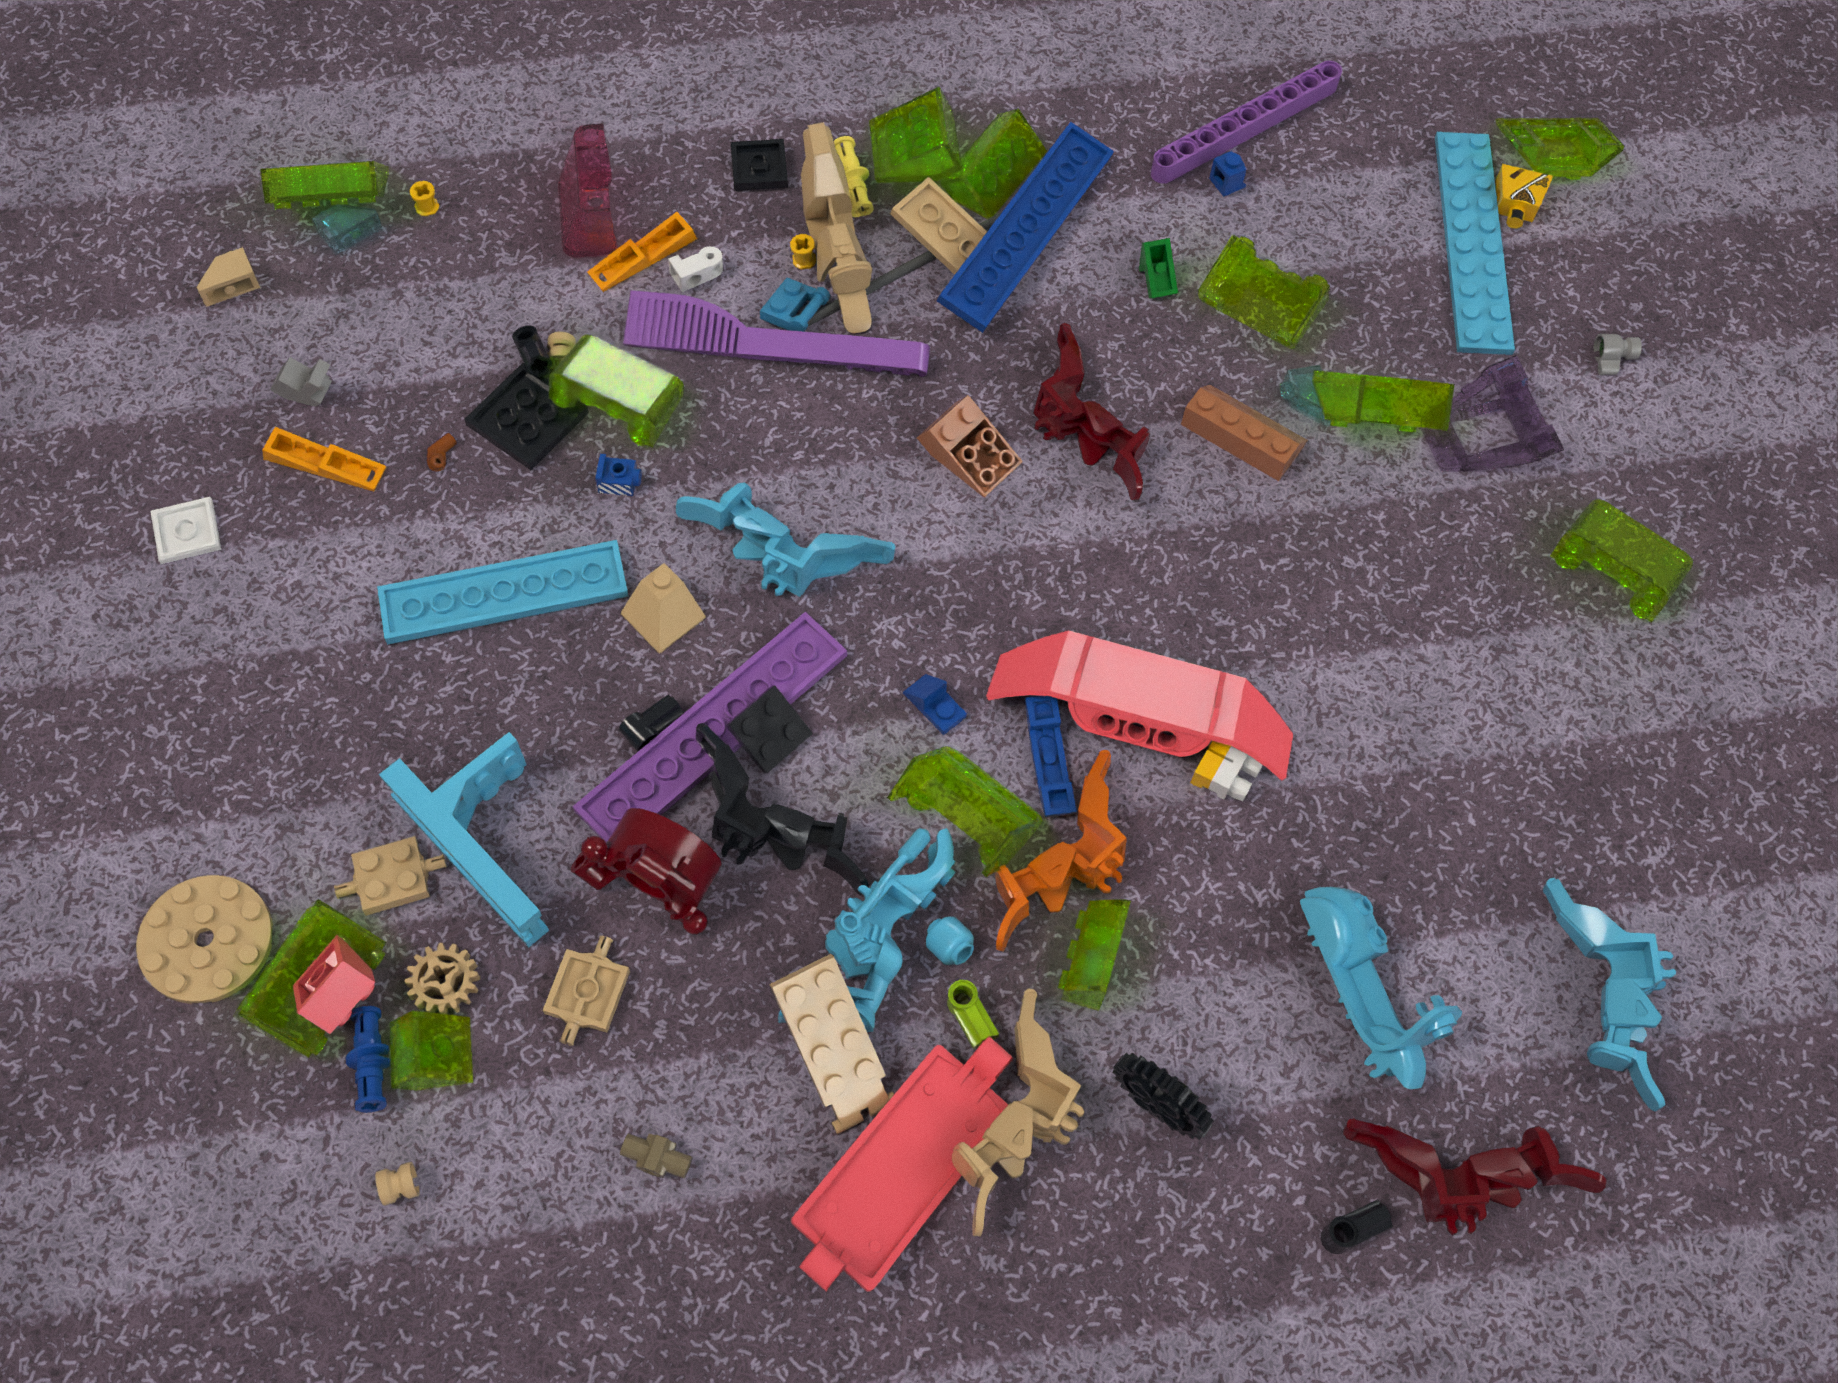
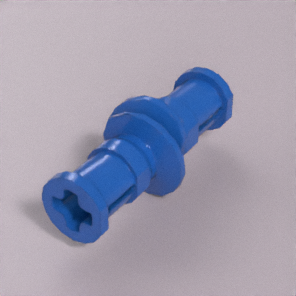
M362 1006L352 1010L350 1019L354 1022V1049L348 1052L345 1057L347 1066L356 1070L355 1083L357 1084L358 1100L354 1103L355 1110L363 1113L383 1110L387 1106V1100L383 1097L382 1091L383 1069L391 1066V1059L383 1056L389 1053L390 1046L381 1044L378 1020L381 1018L382 1012L380 1008L375 1006Z

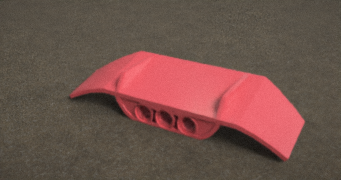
M1068 630L1040 638L1001 654L986 695L988 701L1025 695L1054 697L1068 701V708L1072 718L1086 732L1178 757L1199 753L1212 740L1233 746L1248 754L1268 768L1281 781L1287 776L1293 733L1266 698L1246 678ZM1103 715L1112 716L1113 719H1107ZM1133 723H1139L1143 725V727H1137L1133 725ZM1168 731L1174 735H1166L1163 732Z

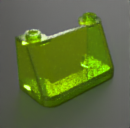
M317 899L303 913L232 1017L305 1058H309L311 1054L317 1056L328 1041V1038L324 1036L326 1031L297 1013L293 984L336 935L341 937L374 970L386 954L382 949L387 942Z

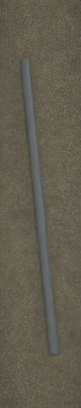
M1002 212L985 220L980 225L988 231ZM930 251L917 256L870 281V286L865 289L866 295L937 258ZM838 299L819 308L809 320L808 326L840 310Z

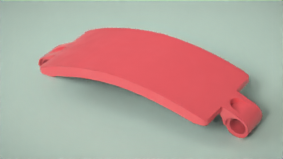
M990 1036L982 1042L964 1065L943 1046L936 1045L791 1218L792 1225L815 1244L799 1268L824 1291H828V1288L842 1271L846 1272L867 1292L872 1291L878 1285L919 1229L962 1176L952 1163L954 1147L960 1142H965L973 1148L984 1140L982 1137L987 1128H990L992 1122L1009 1105L990 1087L1013 1060V1057Z

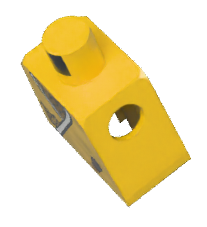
M1502 164L1495 180L1498 213L1508 216L1506 223L1510 228L1517 229L1522 227L1524 220L1533 222L1552 181V175Z

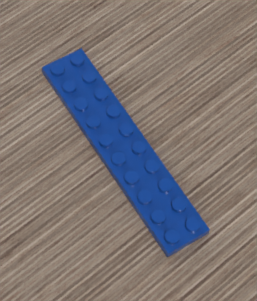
M1070 122L941 292L937 302L983 333L1105 167L1114 151Z

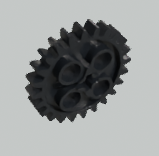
M1125 1053L1113 1067V1073L1116 1075L1115 1079L1121 1083V1088L1129 1092L1128 1096L1142 1109L1157 1117L1160 1122L1168 1125L1171 1130L1178 1131L1182 1136L1187 1134L1191 1139L1195 1137L1200 1140L1201 1137L1204 1138L1213 1126L1214 1120L1210 1118L1212 1114L1205 1110L1207 1108L1205 1104L1198 1101L1199 1097L1187 1085L1178 1081L1176 1076H1170L1164 1067L1162 1069L1157 1067L1154 1061L1151 1060L1149 1062L1141 1055L1138 1058L1134 1053H1131V1055Z

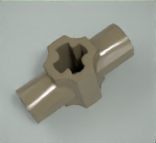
M628 1133L620 1150V1155L637 1161V1169L660 1178H664L666 1172L685 1179L693 1159L692 1156L675 1151L676 1143L665 1137L648 1134L645 1140Z

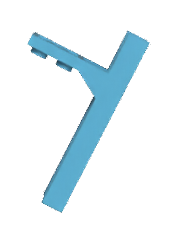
M508 732L432 793L399 758L379 774L384 783L393 791L390 794L392 798L529 948L549 931L548 927L540 919L542 916L540 910L467 832L477 804L482 800L488 801L498 793L499 786L507 780H515L522 774L524 766L527 764L518 741Z

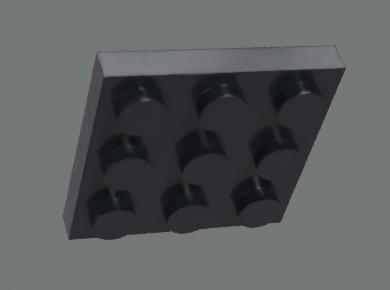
M522 363L464 420L466 426L526 468L532 470L589 411L585 404L545 377L539 378L536 375H530L525 364Z

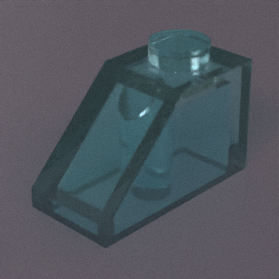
M334 205L312 218L318 235L335 255L383 229L377 211L372 208Z
M1320 365L1287 370L1284 381L1280 385L1282 398L1288 400L1291 409L1326 427L1331 426L1337 410Z

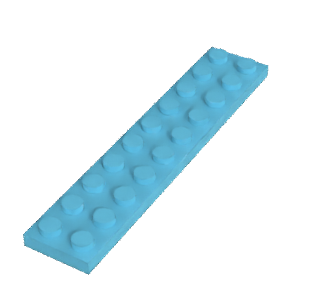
M1437 132L1435 135L1457 352L1512 355L1515 351L1489 134Z

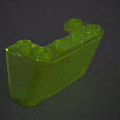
M1232 234L1198 289L1199 299L1203 303L1287 348L1294 349L1328 302L1330 285L1323 277L1316 274L1306 276L1302 281V278L1296 273H1286L1278 269V265L1269 259H1264L1263 261L1257 258V252L1254 248L1255 244L1250 239L1244 236L1238 238Z
M588 334L583 335L549 376V399L557 406L562 408L574 407L579 398L585 405L595 406L605 411L614 419H622L628 422L627 430L630 439L637 445H647L652 448L684 395V384L675 375Z
M1599 499L1589 503L1565 532L1550 555L1564 569H1576L1583 560H1586L1595 569L1603 571L1615 579L1621 586L1635 592L1629 602L1633 614L1638 618L1647 619L1651 623L1668 603L1693 567V560L1686 552L1608 502Z

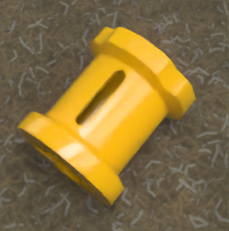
M428 181L414 183L410 188V195L416 202V212L421 216L435 214L439 209L437 199L434 198V186Z
M799 234L793 237L790 241V249L794 253L792 256L793 265L801 270L811 269L816 264V255L813 252L815 249L813 238L807 234Z

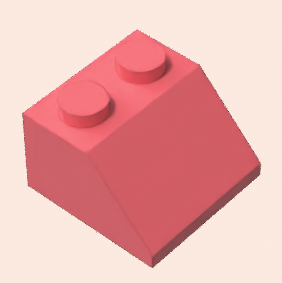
M338 935L335 936L293 984L297 1013L329 1034L337 1026L341 1027L349 1020L352 1009L360 1000H366L375 987L372 969Z

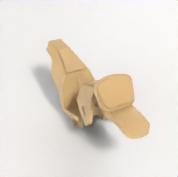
M824 122L811 124L803 132L806 158L802 167L801 182L803 212L809 234L815 242V251L817 252V280L823 282L827 274L829 275L833 292L838 297L845 329L850 333H861L867 331L872 324L865 290L870 286L872 267L870 262L866 260L855 234L847 177L843 163L836 151L831 130L828 126H825Z
M1027 989L1024 992L1019 1020L1014 1028L1017 1076H1020V1079L1030 1086V1092L1026 1098L1021 1101H1013L992 1122L990 1128H987L982 1137L984 1140L973 1148L965 1142H960L954 1147L952 1153V1163L956 1170L972 1187L980 1188L973 1214V1236L981 1237L986 1201L999 1178L992 1172V1166L998 1162L1011 1178L1020 1177L1023 1174L1024 1161L1031 1155L1032 1136L1043 1139V1142L1051 1143L1052 1139L1060 1144H1068L1070 1138L1064 1136L1060 1128L1072 1132L1077 1129L1078 1123L1067 1114L1074 1112L1079 1117H1082L1084 1114V1109L1074 1102L1081 1085L1057 1068L1050 1036L1033 1019L1037 992L1034 989Z

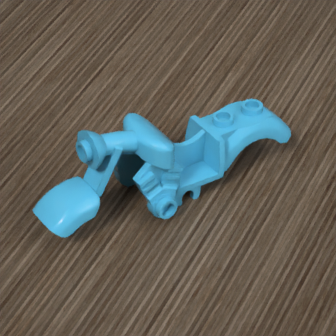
M947 828L938 832L936 842L931 844L927 851L929 859L928 869L915 875H896L906 863H912L931 840L928 830L917 829L899 849V857L886 870L879 882L874 881L870 888L865 885L858 887V891L864 895L865 900L849 898L847 905L853 912L842 910L840 915L834 920L835 930H830L826 935L825 947L841 965L847 979L868 975L863 989L847 986L867 1032H873L875 1013L884 998L888 985L899 972L903 962L902 953L896 942L891 938L893 924L901 917L909 920L919 906L925 910L937 895L933 892L937 885L940 883L944 887L956 873L952 869L956 862L953 860L954 846L951 834ZM780 1010L778 1013V1022L786 1023L785 1018Z

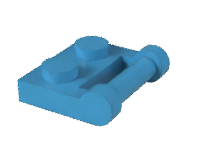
M787 277L760 310V319L786 330L805 332L808 328L809 320L821 305H825L829 301L830 293L824 287L816 289ZM807 300L810 301L801 314L795 316Z

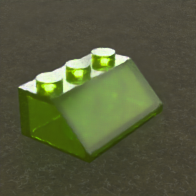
M1091 900L1086 911L1079 910L1075 928L1080 930L1078 941L1071 939L1066 958L1072 960L1069 971L1062 970L1058 988L1063 990L1061 1000L1097 1011L1100 1010L1107 992L1129 911L1130 900Z

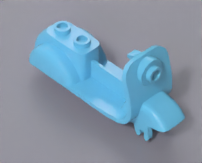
M1318 887L1305 891V898L1300 899V904L1310 926L1307 935L1315 937L1311 944L1320 948L1341 996L1338 999L1339 1003H1344L1348 1012L1345 1015L1346 1019H1351L1362 1040L1372 1050L1364 1064L1367 1066L1376 1064L1377 1068L1372 1070L1369 1076L1373 1078L1381 1077L1384 1074L1396 1076L1407 1089L1421 1088L1426 1077V1061L1422 1048L1435 1040L1453 1034L1452 1027L1457 1024V1020L1462 1015V1010L1458 1006H1445L1444 1000L1440 995H1433L1430 998L1434 1009L1429 1011L1425 1002L1417 1003L1416 1010L1422 1018L1412 1028L1405 1030L1397 1018L1372 962L1373 959L1388 952V947L1386 944V934L1378 926L1373 916V906L1370 900L1358 892L1341 887Z

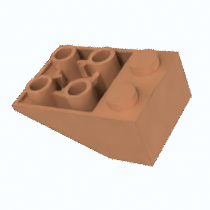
M969 395L954 403L917 437L932 457L984 498L1023 462Z

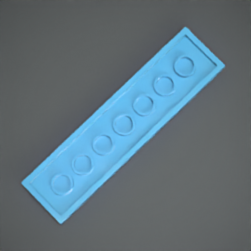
M617 540L377 586L384 639L387 645L629 597Z

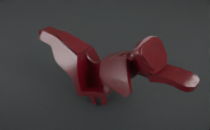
M1063 323L1060 325L1057 335V344L1060 350L1059 367L1055 371L1054 376L1041 383L1033 412L1039 420L1036 421L1034 428L1039 430L1041 427H1046L1049 432L1044 433V440H1051L1054 437L1057 440H1064L1066 435L1077 432L1078 445L1083 462L1090 466L1095 465L1110 448L1118 453L1113 470L1124 481L1130 499L1139 500L1143 490V479L1137 462L1142 457L1149 442V429L1144 426L1134 434L1122 427L1123 424L1095 401L1082 402L1078 399L1076 395L1080 391L1085 375L1081 347H1079L1071 326Z
M1349 1119L1343 1129L1346 1139L1375 1148L1387 1171L1419 1193L1426 1221H1446L1447 1230L1452 1235L1458 1232L1455 1226L1457 1220L1466 1223L1467 1232L1472 1234L1476 1229L1475 1218L1478 1216L1479 1221H1483L1486 1218L1485 1206L1489 1203V1200L1515 1208L1521 1202L1518 1187L1531 1190L1538 1182L1533 1171L1540 1178L1543 1186L1568 1185L1592 1193H1600L1606 1187L1607 1180L1602 1174L1579 1166L1560 1164L1559 1152L1546 1129L1539 1126L1529 1128L1524 1132L1521 1147L1517 1149L1515 1147L1497 1148L1474 1154L1466 1161H1463L1461 1166L1452 1170L1441 1168L1437 1153L1432 1145L1387 1125L1380 1126L1356 1119Z

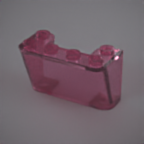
M603 123L583 125L576 129L558 181L562 248L564 253L571 257L607 255L618 249L610 209L609 188H607L612 182V172ZM596 197L603 200L602 205L598 207L588 205V201Z

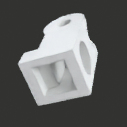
M711 246L704 247L698 254L681 260L679 255L668 258L669 272L682 292L718 277L723 271L722 253L718 248Z

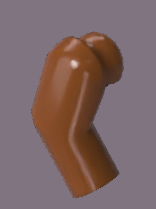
M446 433L427 449V465L432 471L438 472L445 468L446 452L457 445L456 440L450 433Z

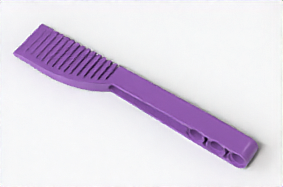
M632 290L630 291L623 341L624 346L746 359L846 365L848 369L856 367L875 372L885 370L900 375L914 373L920 377L927 375L930 346L928 344L916 341L746 327L726 310L702 299L686 295Z

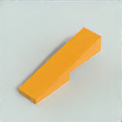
M676 212L638 242L634 243L629 239L587 271V273L604 292L697 240V237L689 224ZM600 273L606 277L607 281L600 280Z
M278 427L273 429L262 449L263 460L373 492L386 469V466L331 443L327 448ZM373 470L375 472L373 479L371 481H367L371 471Z

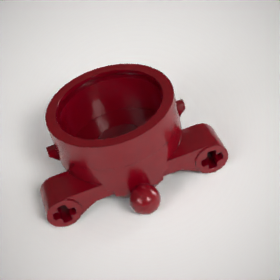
M629 808L624 813L607 843L598 836H590L583 841L581 853L573 862L571 872L596 890L602 889L615 878L623 877L639 891L663 902L665 910L671 914L670 919L680 920L686 932L698 935L707 928L708 919L706 914L697 909L721 868L722 863L719 856L707 843L678 823L645 809Z

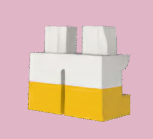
M1212 741L1195 770L1190 783L1199 788L1205 787L1217 793V796L1222 799L1229 795L1243 801L1252 783L1238 776L1240 770L1256 778L1263 765L1233 746Z

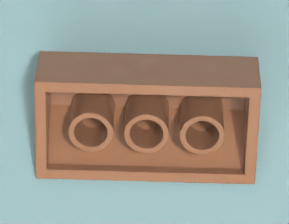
M1212 385L1200 387L1185 407L1181 422L1182 426L1277 481L1282 478L1308 441Z

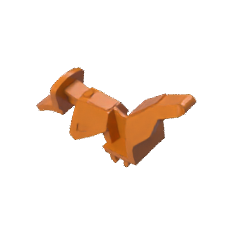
M1108 750L1099 752L1088 776H1085L1077 820V826L1082 831L1083 837L1072 844L1065 842L1057 843L1038 855L1028 864L1027 868L1011 874L1005 865L998 867V871L995 873L996 885L1008 911L998 931L996 950L1004 952L1013 930L1023 919L1029 916V901L1027 897L1037 892L1049 912L1054 913L1061 911L1073 877L1085 883L1087 888L1094 890L1097 887L1103 893L1111 892V887L1104 882L1106 878L1113 877L1117 883L1122 882V875L1116 869L1119 866H1123L1125 861L1127 838L1108 819L1109 788L1104 782L1111 764V753Z

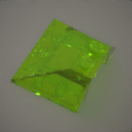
M1496 118L1495 120L1497 127L1535 172L1552 175V180L1555 177H1566L1571 180L1591 177L1624 149V144L1599 118Z

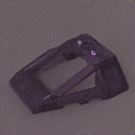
M1517 355L1488 366L1481 372V376L1471 384L1468 382L1455 397L1448 402L1442 403L1419 422L1421 431L1440 471L1468 472L1515 467L1533 463L1564 451V447L1552 424L1547 426L1528 389V377ZM1492 384L1495 385L1499 399L1457 409ZM1504 409L1519 442L1466 455L1451 423Z

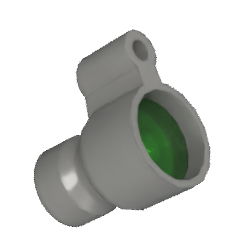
M1598 334L1594 341L1593 349L1594 352L1600 351L1601 357H1595L1598 362L1599 375H1617L1620 369L1621 357H1624L1626 360H1637L1642 350L1640 338L1627 337L1623 340L1618 334Z

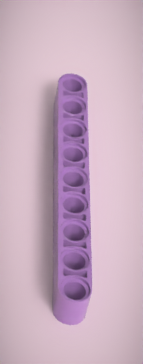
M1324 61L1155 152L1151 168L1152 179L1158 183H1169L1330 96L1338 87L1342 67L1335 61Z

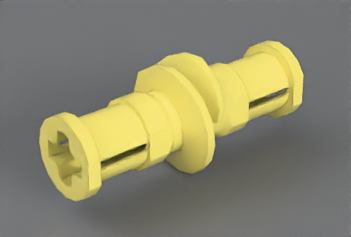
M850 136L839 137L834 140V144L847 177L852 203V217L870 215L874 208L872 202L868 200L867 188L864 182L869 177V170L860 166L854 150V139Z

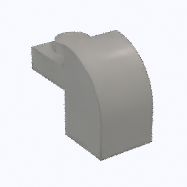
M289 357L281 367L270 390L287 400L318 406L321 404L332 382L330 377L326 375L330 364L319 359L310 369Z

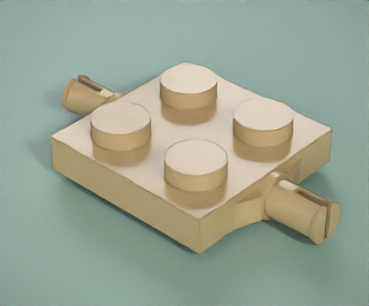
M415 836L351 854L354 866L353 881L334 885L335 894L340 899L341 897L357 893L360 897L362 911L365 916L430 897L427 885L428 872L446 868L445 856L442 854L425 860L420 853Z
M605 936L599 937L594 953H579L566 949L543 1008L544 1014L562 1019L567 1023L560 1042L573 1046L579 1028L589 1027L606 1033L609 1030L630 973L629 967L613 963L606 957L613 942L609 937H606V939Z

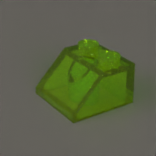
M412 1010L389 1022L391 1088L418 1091L473 1083L470 1017Z

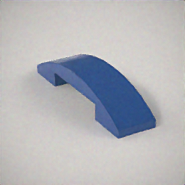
M1050 696L1026 697L1025 705L1030 747L1044 816L1076 814L1072 782H1069L1060 731L1061 719L1057 698Z

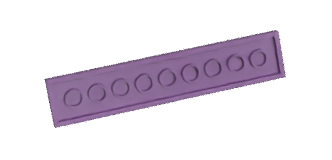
M804 612L572 806L574 812L599 837L603 838L606 843L627 809L640 808L662 815L714 769V761L696 740L695 735L698 724H707L735 753L742 746L725 726L729 721L773 685L777 687L791 705L846 658L847 650L810 615Z

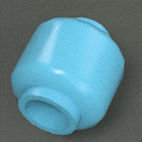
M956 917L939 918L929 925L926 947L943 964L960 965L972 955L974 936Z

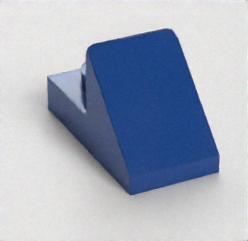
M925 674L903 691V694L945 735L965 719L967 713L946 692L947 682L945 680Z

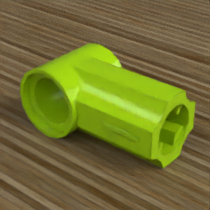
M968 980L955 981L948 990L947 1006L956 1017L973 1050H975L988 1036L994 1040L999 1037V1033L981 1003L975 985ZM964 993L970 997L971 1001L968 1004L962 1005L957 1003L953 997L956 994Z

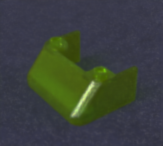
M1313 371L1312 383L1324 418L1330 420V426L1348 427V423L1360 424V422L1400 425L1399 431L1416 432L1417 427L1448 431L1455 384L1396 377Z
M948 746L913 757L887 797L890 801L906 797L908 804L919 811L934 808L981 845L978 849V853L981 856L980 860L986 865L982 874L986 877L998 871V867L1006 866L1043 822L1042 817L1034 809L962 753Z

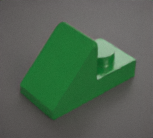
M1170 238L1142 243L1139 272L1145 271L1149 299L1178 293Z

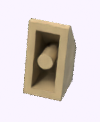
M243 247L215 257L197 286L206 307L260 288Z

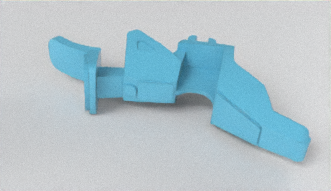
M738 483L724 493L720 498V503L689 496L681 497L676 502V514L682 519L704 522L716 527L720 531L725 526L729 527L731 524H734L736 529L742 530L743 538L733 548L735 558L762 561L764 578L761 582L762 589H767L770 583L778 585L779 587L775 589L776 596L782 595L787 590L800 597L810 583L817 578L846 574L861 562L888 564L894 559V543L858 535L822 533L807 548L798 546L793 541L790 529L766 511L759 507L755 508L751 504L752 491L746 483Z
M1550 878L1546 882L1543 892L1557 917L1558 923L1585 957L1607 959L1611 967L1610 977L1605 981L1601 992L1600 1016L1602 1029L1605 1032L1603 1041L1595 1042L1588 1047L1587 1057L1590 1063L1599 1067L1615 1071L1628 1069L1632 1081L1645 1104L1651 1110L1657 1111L1665 1106V1100L1650 1074L1647 1064V1052L1630 1047V1041L1642 1043L1647 1036L1644 1027L1655 1028L1662 1019L1661 1014L1647 996L1653 990H1662L1666 986V982L1662 981V979L1672 978L1676 974L1675 969L1665 970L1660 965L1661 960H1671L1673 954L1668 951H1658L1655 934L1626 932L1600 909L1573 903L1560 880Z

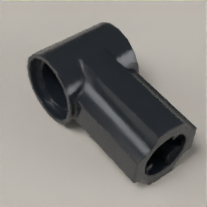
M531 325L518 328L513 333L512 338L529 374L536 375L539 378L547 375L550 367L553 365L537 329Z
M667 695L642 714L635 712L629 715L620 724L619 731L638 752L684 714V711L673 696Z
M1377 1199L1344 1216L1336 1217L1327 1224L1321 1232L1320 1239L1322 1245L1330 1253L1342 1254L1348 1249L1393 1227L1391 1215L1386 1206ZM1334 1228H1339L1345 1233L1346 1243H1342L1335 1238Z

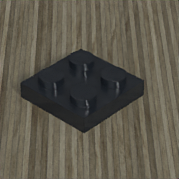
M784 139L731 142L734 191L788 188Z
M775 685L769 687L725 725L764 773L772 770L813 734Z

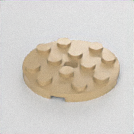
M207 875L181 882L161 895L143 918L136 942L137 959L140 969L147 981L156 990L178 1002L187 1004L216 1002L230 997L247 986L258 975L268 959L272 947L273 926L270 911L262 898L250 886L231 877ZM205 931L213 932V941L209 945L204 947L197 945V938L200 933Z

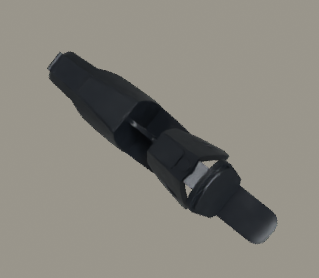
M698 724L696 727V740L714 761L712 787L720 806L714 816L712 838L724 843L721 850L722 857H727L729 850L736 849L740 853V856L736 859V864L741 865L748 856L753 857L756 855L758 850L768 841L787 869L797 870L801 867L806 847H817L827 850L823 867L838 873L850 884L857 894L863 895L858 891V887L865 885L869 888L865 875L848 856L841 852L847 824V817H844V813H838L836 823L815 821L813 817L801 811L779 804H772L771 807L765 808L753 806L746 798L749 777L730 746L726 745L707 724Z

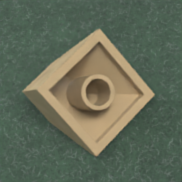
M665 563L640 581L621 611V615L659 654L706 618L684 582Z

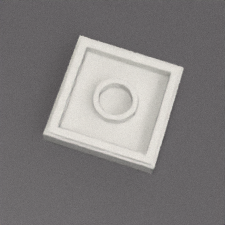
M211 497L150 511L160 564L221 550Z

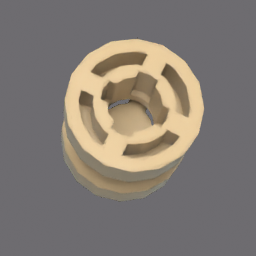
M554 332L550 334L547 339L548 355L553 365L550 368L552 370L573 369L575 366V355L573 353L576 348L575 337L567 332Z
M412 1162L401 1164L397 1172L389 1169L376 1172V1186L382 1205L386 1206L395 1203L397 1198H401L402 1194L408 1199L420 1195L419 1186L415 1187L413 1183V1178H416L417 1174Z

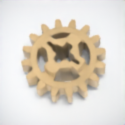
M439 943L437 951L434 952L429 946L425 947L427 955L421 957L416 954L414 958L418 964L407 967L408 972L413 976L405 979L407 987L412 988L407 992L411 1000L416 999L414 1004L419 1010L426 1006V1011L431 1016L435 1013L436 1009H439L443 1017L447 1016L448 1008H453L456 1013L460 1012L459 1003L464 1002L469 1005L471 1001L467 995L478 992V988L472 983L480 980L478 972L473 971L478 967L475 960H469L470 954L466 949L459 953V948L456 944H452L449 950H446L443 943ZM443 960H450V961H453V962H451V963H445V962H442V961H443ZM444 974L446 981L440 984L439 976ZM463 981L460 989L456 992L459 982ZM436 994L443 996L444 999H433L430 997Z

